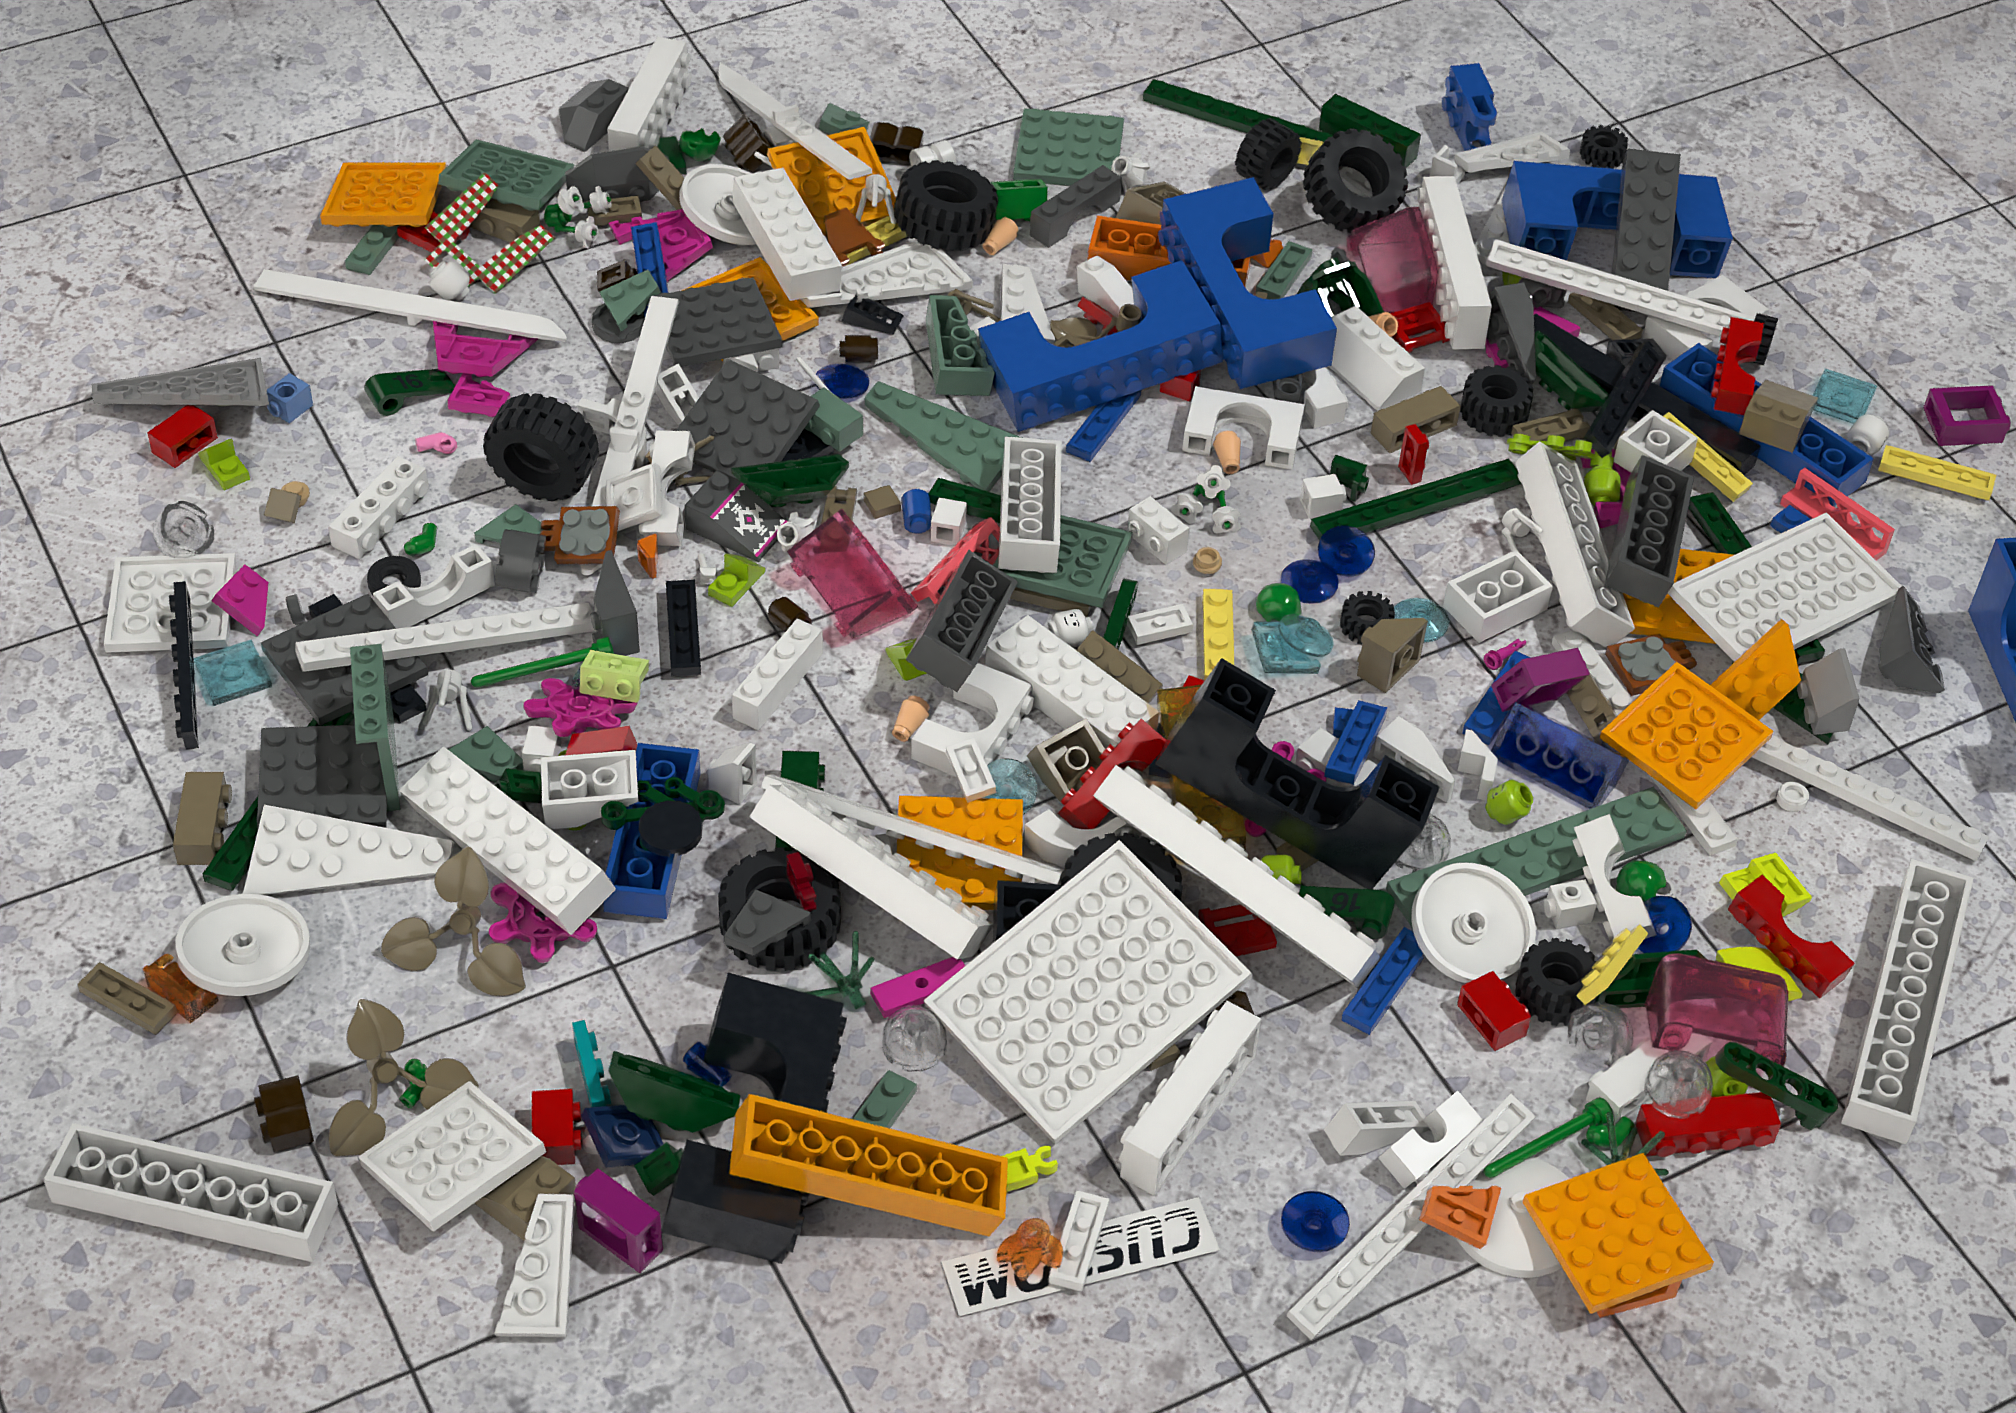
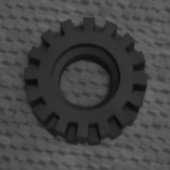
M1598 125V129L1592 126L1590 130H1585L1579 151L1581 159L1585 160L1587 165L1592 163V167L1601 166V168H1605L1608 166L1611 169L1614 166L1619 167L1623 163L1628 147V137H1625L1626 134L1624 132L1619 133L1620 129L1618 128L1612 130V126L1607 125V128H1603V125Z
M1757 313L1754 321L1764 323L1756 361H1753V363L1764 365L1778 318Z
M1363 591L1357 592V597L1351 594L1349 599H1345L1342 606L1340 629L1343 628L1342 633L1344 635L1349 634V640L1353 641L1357 638V644L1362 645L1361 637L1368 627L1373 628L1381 619H1394L1395 611L1393 604L1389 605L1390 600L1387 597L1382 600V594L1380 593L1372 596L1373 591H1367V595H1364ZM1368 615L1374 617L1377 620L1367 621L1359 618L1358 616Z

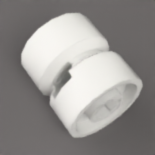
M947 140L933 143L930 145V148L923 146L910 152L911 167L924 161L931 163L932 160H939L944 163L950 161L957 165L954 150Z

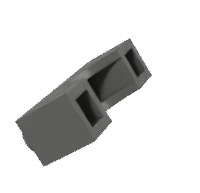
M1104 165L1089 173L1031 211L1030 236L1047 248H1050L1067 236L1075 218L1087 207L1093 206L1103 213L1120 201L1122 177Z

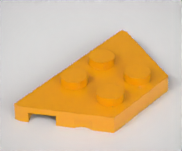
M1782 619L1778 621L1710 684V686L1757 720H1760L1801 681L1789 625Z

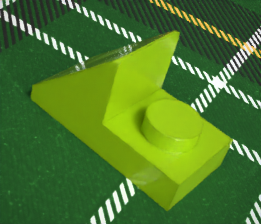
M231 438L198 453L201 461L224 490L250 480L249 471L236 456Z
M725 553V570L708 586V596L733 607L765 573V567L742 556Z
M917 638L885 648L886 654L905 681L927 674L916 669L912 663L906 660Z

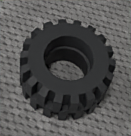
M1267 118L1266 120H1261L1252 127L1240 144L1235 160L1236 171L1246 179L1254 177L1258 187L1263 190L1274 189L1275 186L1277 187L1285 181L1299 159L1300 146L1302 144L1300 136L1274 119Z
M1495 365V367L1484 366L1483 369L1478 368L1474 370V374L1470 373L1465 381L1460 407L1461 417L1464 421H1467V425L1470 428H1476V432L1487 433V436L1498 435V437H1504L1505 434L1512 435L1513 425L1528 422L1534 395L1533 386L1529 384L1530 381L1527 377H1522V373L1519 371L1515 372L1509 367L1502 368L1499 365Z
M1552 938L1551 942L1544 939L1539 941L1538 946L1533 944L1529 947L1528 952L1524 953L1515 984L1516 997H1519V1003L1524 1004L1529 1010L1530 1016L1536 1015L1538 1017L1537 1021L1544 1023L1546 1020L1550 1021L1551 1025L1558 1026L1559 1023L1568 1026L1572 1025L1573 1020L1578 1023L1584 1019V1015L1588 1016L1591 1013L1597 997L1584 1005L1576 995L1584 986L1581 980L1593 970L1591 967L1597 961H1594L1595 955L1591 951H1584L1585 946L1580 943L1574 945L1572 944L1573 941L1566 939L1565 942L1560 941L1559 938ZM1548 978L1560 979L1569 985H1558L1549 981Z

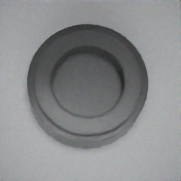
M298 595L287 596L285 600L293 624L297 625L306 622Z

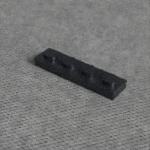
M695 579L666 581L671 676L701 675Z

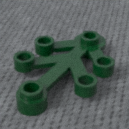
M671 777L665 781L666 795L654 789L648 781L637 782L639 802L650 801L656 804L667 800L675 801L671 798L682 797L689 801L686 804L691 805L699 812L702 822L704 820L716 819L725 811L724 799L718 792L705 790L699 793L683 784V781L678 777ZM673 786L679 787L677 789H671V787ZM610 801L601 808L602 823L608 829L618 830L626 822L640 821L645 810L650 807L626 809L623 803ZM640 839V846H641V848L644 849V850H646V851H649V850L642 844L641 839Z

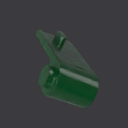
M438 369L380 373L371 376L364 385L366 394L379 414L383 416L397 413L402 408L405 397L452 393L455 388L447 373Z
M1300 887L1298 894L1300 897L1304 898L1306 894L1310 895L1326 909L1324 914L1330 917L1333 912L1345 921L1354 922L1358 932H1362L1371 940L1380 939L1387 934L1395 906V900L1389 893L1377 889Z

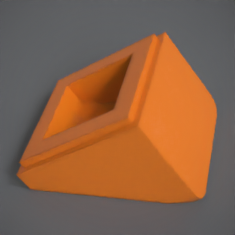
M1271 239L1269 252L1254 255L1252 258L1262 266L1270 268L1283 250L1281 240Z
M652 534L638 540L637 551L639 563L650 578L654 579L657 575L658 543L657 535Z

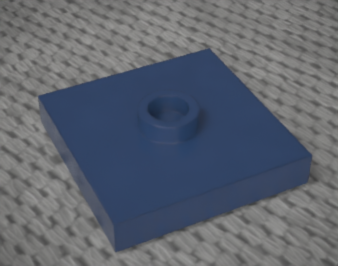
M625 1104L585 1108L581 1114L605 1168L636 1165L664 1144L653 1120L639 1118L635 1113L630 1112Z

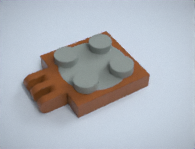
M617 506L561 507L559 520H543L541 522V528L549 530L540 531V535L546 536L544 551H555L554 560L557 564H603L606 551L612 550L613 555L615 554L620 510Z
M1661 634L1607 646L1605 655L1631 696L1642 694L1676 662L1688 670L1693 669L1697 665L1695 658L1691 657L1692 654L1689 649H1686L1684 641L1680 640L1666 644Z

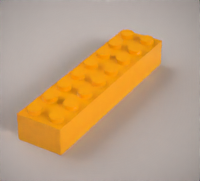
M753 1094L747 1096L735 1114L729 1173L731 1175L988 1237L1002 1223L1006 1215L1008 1158Z

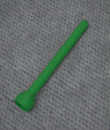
M609 636L597 639V643H593L592 647L476 675L472 677L471 684L477 688L583 662L590 650L614 654Z
M1601 1097L1588 1102L1579 1116L1487 1165L1484 1168V1175L1487 1178H1494L1587 1126L1605 1125L1613 1119L1611 1106Z

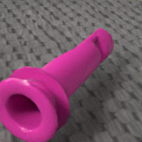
M1516 639L1497 651L1490 650L1484 655L1485 665L1491 670H1497L1502 666L1503 660L1512 655L1514 651H1518L1519 648L1526 645V640L1520 641Z

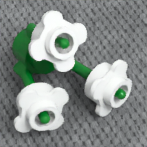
M575 186L570 187L569 190L562 189L559 192L558 203L547 205L545 208V223L550 228L554 227L556 233H575L576 240L583 242L584 248H590L591 242L597 239L599 233L598 227L594 224L593 217L589 216L586 221H579L576 227L565 225L571 221L574 211L581 212L586 208L592 207L595 214L609 213L608 208H611V198L608 192H603L600 186H597L596 192L590 193V201L583 203L579 190Z
M1213 465L1205 473L1198 474V485H1195L1194 492L1192 494L1180 493L1177 497V503L1171 506V512L1174 515H1178L1180 518L1185 519L1187 523L1193 524L1196 521L1197 513L1203 510V505L1197 497L1200 494L1208 499L1217 497L1220 508L1212 514V519L1215 521L1213 532H1237L1241 528L1238 522L1240 511L1226 506L1224 490L1230 488V480L1225 478L1222 467L1219 465Z

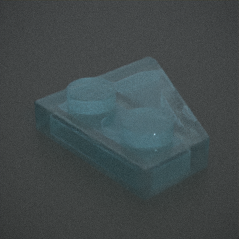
M1282 622L1253 623L1251 631L1264 673L1318 674L1321 668L1320 662L1317 659L1310 660L1303 652L1305 646L1291 635V631Z

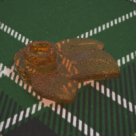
M1031 1218L1024 1221L1018 1227L1016 1234L1009 1236L1001 1243L997 1252V1261L999 1263L1011 1262L1015 1274L1021 1281H1024L1041 1262L1052 1268H1060L1063 1261V1247L1060 1240L1051 1235L1050 1228L1044 1220ZM1037 1231L1034 1235L1029 1236L1032 1232Z

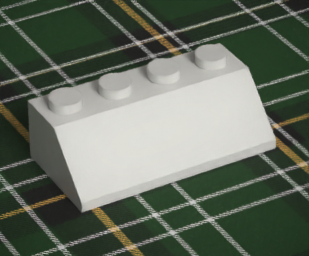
M1357 306L1333 317L1332 320L1337 327L1332 366L1328 367L1376 411L1395 405L1421 392L1425 367Z

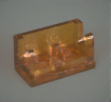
M169 953L164 954L151 965H146L142 968L147 987L152 992L174 1003L178 1013L188 1022L192 1023L219 1002L218 996L191 982L175 961L163 969L174 958Z

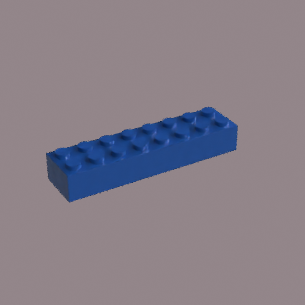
M1697 343L1664 367L1660 387L1736 432H1740L1744 415L1714 410L1716 398L1711 397L1714 381H1718L1714 379L1716 365L1721 363L1717 361V354L1702 344ZM1756 380L1753 395L1761 386V383ZM1811 416L1793 453L1748 438L1761 446L1758 459L1795 484L1799 472L1803 468H1807L1846 496H1849L1866 483L1874 460L1873 457ZM1806 481L1805 487L1816 493L1813 485ZM1828 496L1830 504L1836 506L1835 500Z

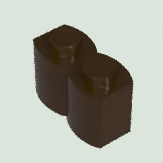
M743 114L723 134V138L726 141L724 146L735 156L733 159L735 164L740 169L745 170L747 168L752 173L763 163L762 160L755 157L754 153L759 152L768 157V149L773 148L758 124L746 114Z
M878 122L873 124L869 138L880 162L893 160L898 164L911 166L910 152L911 150L923 147L924 131L912 126L897 127L891 123Z
M299 1075L258 1085L260 1096L254 1097L258 1117L265 1116L266 1120L265 1123L260 1124L264 1144L271 1142L273 1151L277 1152L314 1142Z

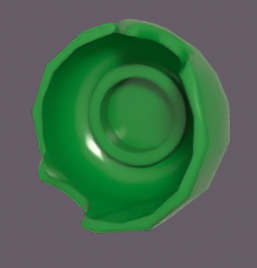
M703 128L696 132L683 131L679 139V147L687 157L696 161H705L715 155L721 137L717 132H713L709 136L705 134Z
M1285 583L1266 585L1256 597V610L1268 623L1271 620H1278L1282 626H1288L1297 621L1302 614L1298 592Z
M1635 860L1629 862L1622 867L1616 879L1617 892L1627 896H1641L1645 905L1656 902L1657 891L1666 886L1664 871L1657 864L1647 861Z

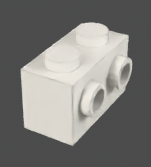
M1151 496L1129 509L1127 531L1133 532L1132 538L1165 565L1187 552L1189 527Z

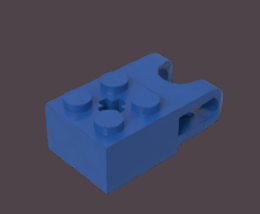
M1480 63L1450 66L1449 76L1445 79L1446 95L1442 98V109L1444 112H1447L1450 127L1454 128L1464 151L1478 148L1472 145V142L1476 140L1479 141L1481 147L1491 145L1489 126L1495 125L1497 110L1493 104L1494 92Z

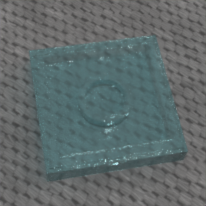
M1825 368L1812 395L1818 397L1814 411L1854 424L1860 416L1866 415L1877 385Z
M252 639L194 658L196 669L213 706L272 687L271 679Z

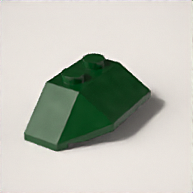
M1537 331L1534 334L1536 375L1541 379L1538 383L1547 392L1551 393L1554 391L1559 396L1557 401L1568 411L1571 409H1578L1580 412L1600 411L1609 393L1547 335Z
M837 454L731 468V474L769 506L779 508L786 506V503L790 502L809 504L813 502V499L824 498L833 490L847 471L849 461Z
M1697 949L1633 954L1609 987L1597 996L1594 1007L1595 1010L1721 1001L1727 980Z
M617 1051L612 1053L608 1072L627 1109L635 1113L639 1118L644 1120L653 1119L665 1123L676 1131L685 1130L694 1133L735 1117L739 1109L741 1095L735 1092H728L725 1088L712 1082L641 1057L624 1055Z

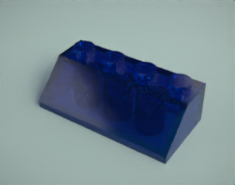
M1515 702L1491 749V752L1500 763L1589 809L1603 804L1616 787L1629 762L1628 758L1618 751L1524 703Z

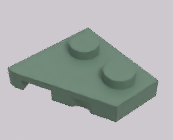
M828 103L818 129L828 134L865 127L867 131L869 121L861 118V115L857 112L847 111L832 103Z
M646 270L599 293L620 331H623L628 327L626 322L635 313L639 316L646 309L647 304H649V297L660 294V290L650 271Z
M515 504L474 532L475 541L484 544L485 540L498 542L500 545L503 532L506 529L540 534V531L549 530H543L539 520Z
M488 726L448 749L477 773L492 782L500 780L506 768L524 770L523 759Z

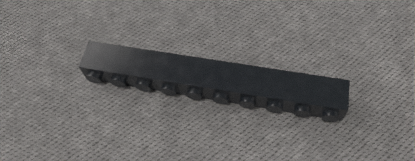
M1535 314L1534 334L1540 331L1547 335L1610 394L1626 366L1540 315ZM1651 382L1630 418L1637 423L1652 410L1662 416L1670 412L1743 475L1755 466L1761 447Z

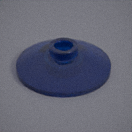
M849 364L827 365L816 373L824 385L841 399L854 398L864 394L870 384L868 375L862 369Z
M1333 527L1322 535L1318 543L1317 551L1321 563L1329 571L1340 576L1352 577L1366 572L1374 561L1375 548L1372 540L1367 534L1355 527ZM1342 554H1345V555H1347L1349 558L1343 557V556H1341V555H1342Z
M1303 559L1294 561L1285 567L1281 575V583L1293 587L1299 594L1300 602L1315 604L1325 602L1335 595L1339 585L1338 576L1335 571L1327 564L1317 560Z
M1655 896L1644 901L1656 935L1644 939L1638 949L1642 953L1679 951L1688 941L1692 931V919L1688 909L1682 902L1670 896ZM1663 926H1669L1666 933L1660 934V929Z
M1307 1191L1293 1196L1285 1204L1281 1215V1226L1286 1237L1297 1247L1311 1252H1325L1338 1247L1345 1240L1349 1232L1350 1219L1343 1204L1335 1197L1319 1191ZM1314 1225L1317 1226L1319 1229H1312L1309 1226Z

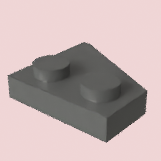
M755 890L725 933L724 944L753 956L766 949L770 943L778 942L787 937V931L800 923L803 926L809 924L811 912Z

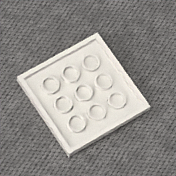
M235 553L115 557L104 638L105 652L171 650V645L177 643L176 637H172L170 620L175 619V613H171L169 595H174L173 582L186 581L191 598L193 649L228 648L231 616L211 600L235 575Z
M469 1081L367 1150L358 1159L361 1166L434 1232L545 1154L546 1149L541 1140Z

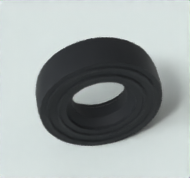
M403 556L382 558L370 567L367 574L368 588L372 595L374 592L389 586L383 582V579L391 574L404 575L405 580L402 584L406 587L418 588L421 586V575L418 566L414 561Z

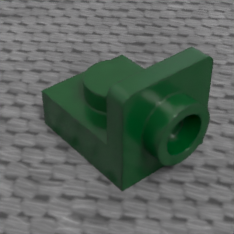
M506 768L500 780L495 782L494 786L512 800L542 803V779L540 772Z
M666 1142L634 1166L650 1194L655 1196L673 1183L683 1148L677 1150Z

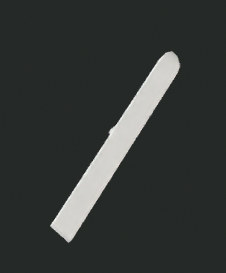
M722 62L719 63L718 77L722 88L848 180L872 174L871 167L799 116V107L797 105L784 106L744 76Z
M266 269L263 270L254 285L255 291L407 316L408 325L413 326L425 319L530 338L566 342L567 340L565 333L552 320L538 315Z
M651 296L616 423L609 431L611 440L592 506H607L606 480L633 470L678 308V299ZM580 564L583 575H591L602 567V564Z

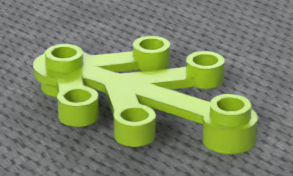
M1514 434L1513 438L1507 439L1508 451L1524 455L1539 441H1531L1528 435ZM1548 435L1547 441H1540L1572 461H1576L1577 457L1591 459L1590 467L1606 465L1613 468L1614 457H1612V451L1601 458L1596 451L1595 454L1591 453V442L1576 440L1575 446H1564L1565 438L1556 435Z

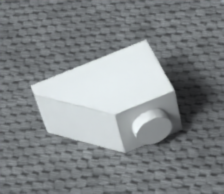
M750 742L726 749L718 759H713L707 769L709 790L716 791L721 796L740 805L757 785L756 745Z

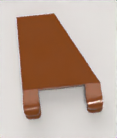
M847 207L824 216L827 241L842 267L849 264V258L846 254L867 246L871 256L883 253L881 250L885 248V243L875 238Z

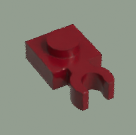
M799 852L786 855L787 877L796 898L799 899L802 909L806 911L816 910L817 907L814 902L816 894L809 883L813 882V874L809 863H803Z

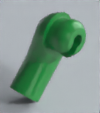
M433 523L424 524L422 534L412 537L410 541L404 544L405 553L409 556H415L416 554L422 555L431 552L435 547L437 526Z
M417 1058L406 1062L404 1070L419 1080L425 1081L426 1065L422 1064ZM409 1081L410 1086L399 1099L406 1107L413 1108L420 1100L423 1087H419Z
M1622 1116L1614 1126H1590L1587 1129L1586 1137L1590 1143H1595L1597 1146L1617 1148L1631 1133L1635 1125L1630 1118Z

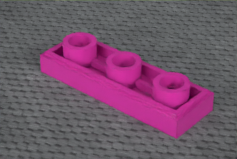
M950 957L870 987V994L882 1016L886 1018L923 1004V1000L964 968L965 964L962 959Z

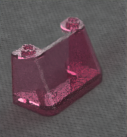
M1419 207L1404 208L1352 230L1351 235L1347 236V250L1351 251L1353 256H1360L1364 273L1373 286L1384 312L1393 313L1427 302L1433 305L1438 270Z
M842 508L787 551L793 559V562L789 565L800 578L805 575L835 614L838 621L834 625L844 638L850 635L854 639L902 618L918 608L913 598Z
M1672 953L1662 958L1645 1002L1652 1047L1668 1051L1680 1050L1687 1045L1691 1034L1696 1033L1754 1046V1052L1784 1067L1787 1057L1788 988L1786 981L1780 975L1679 953Z

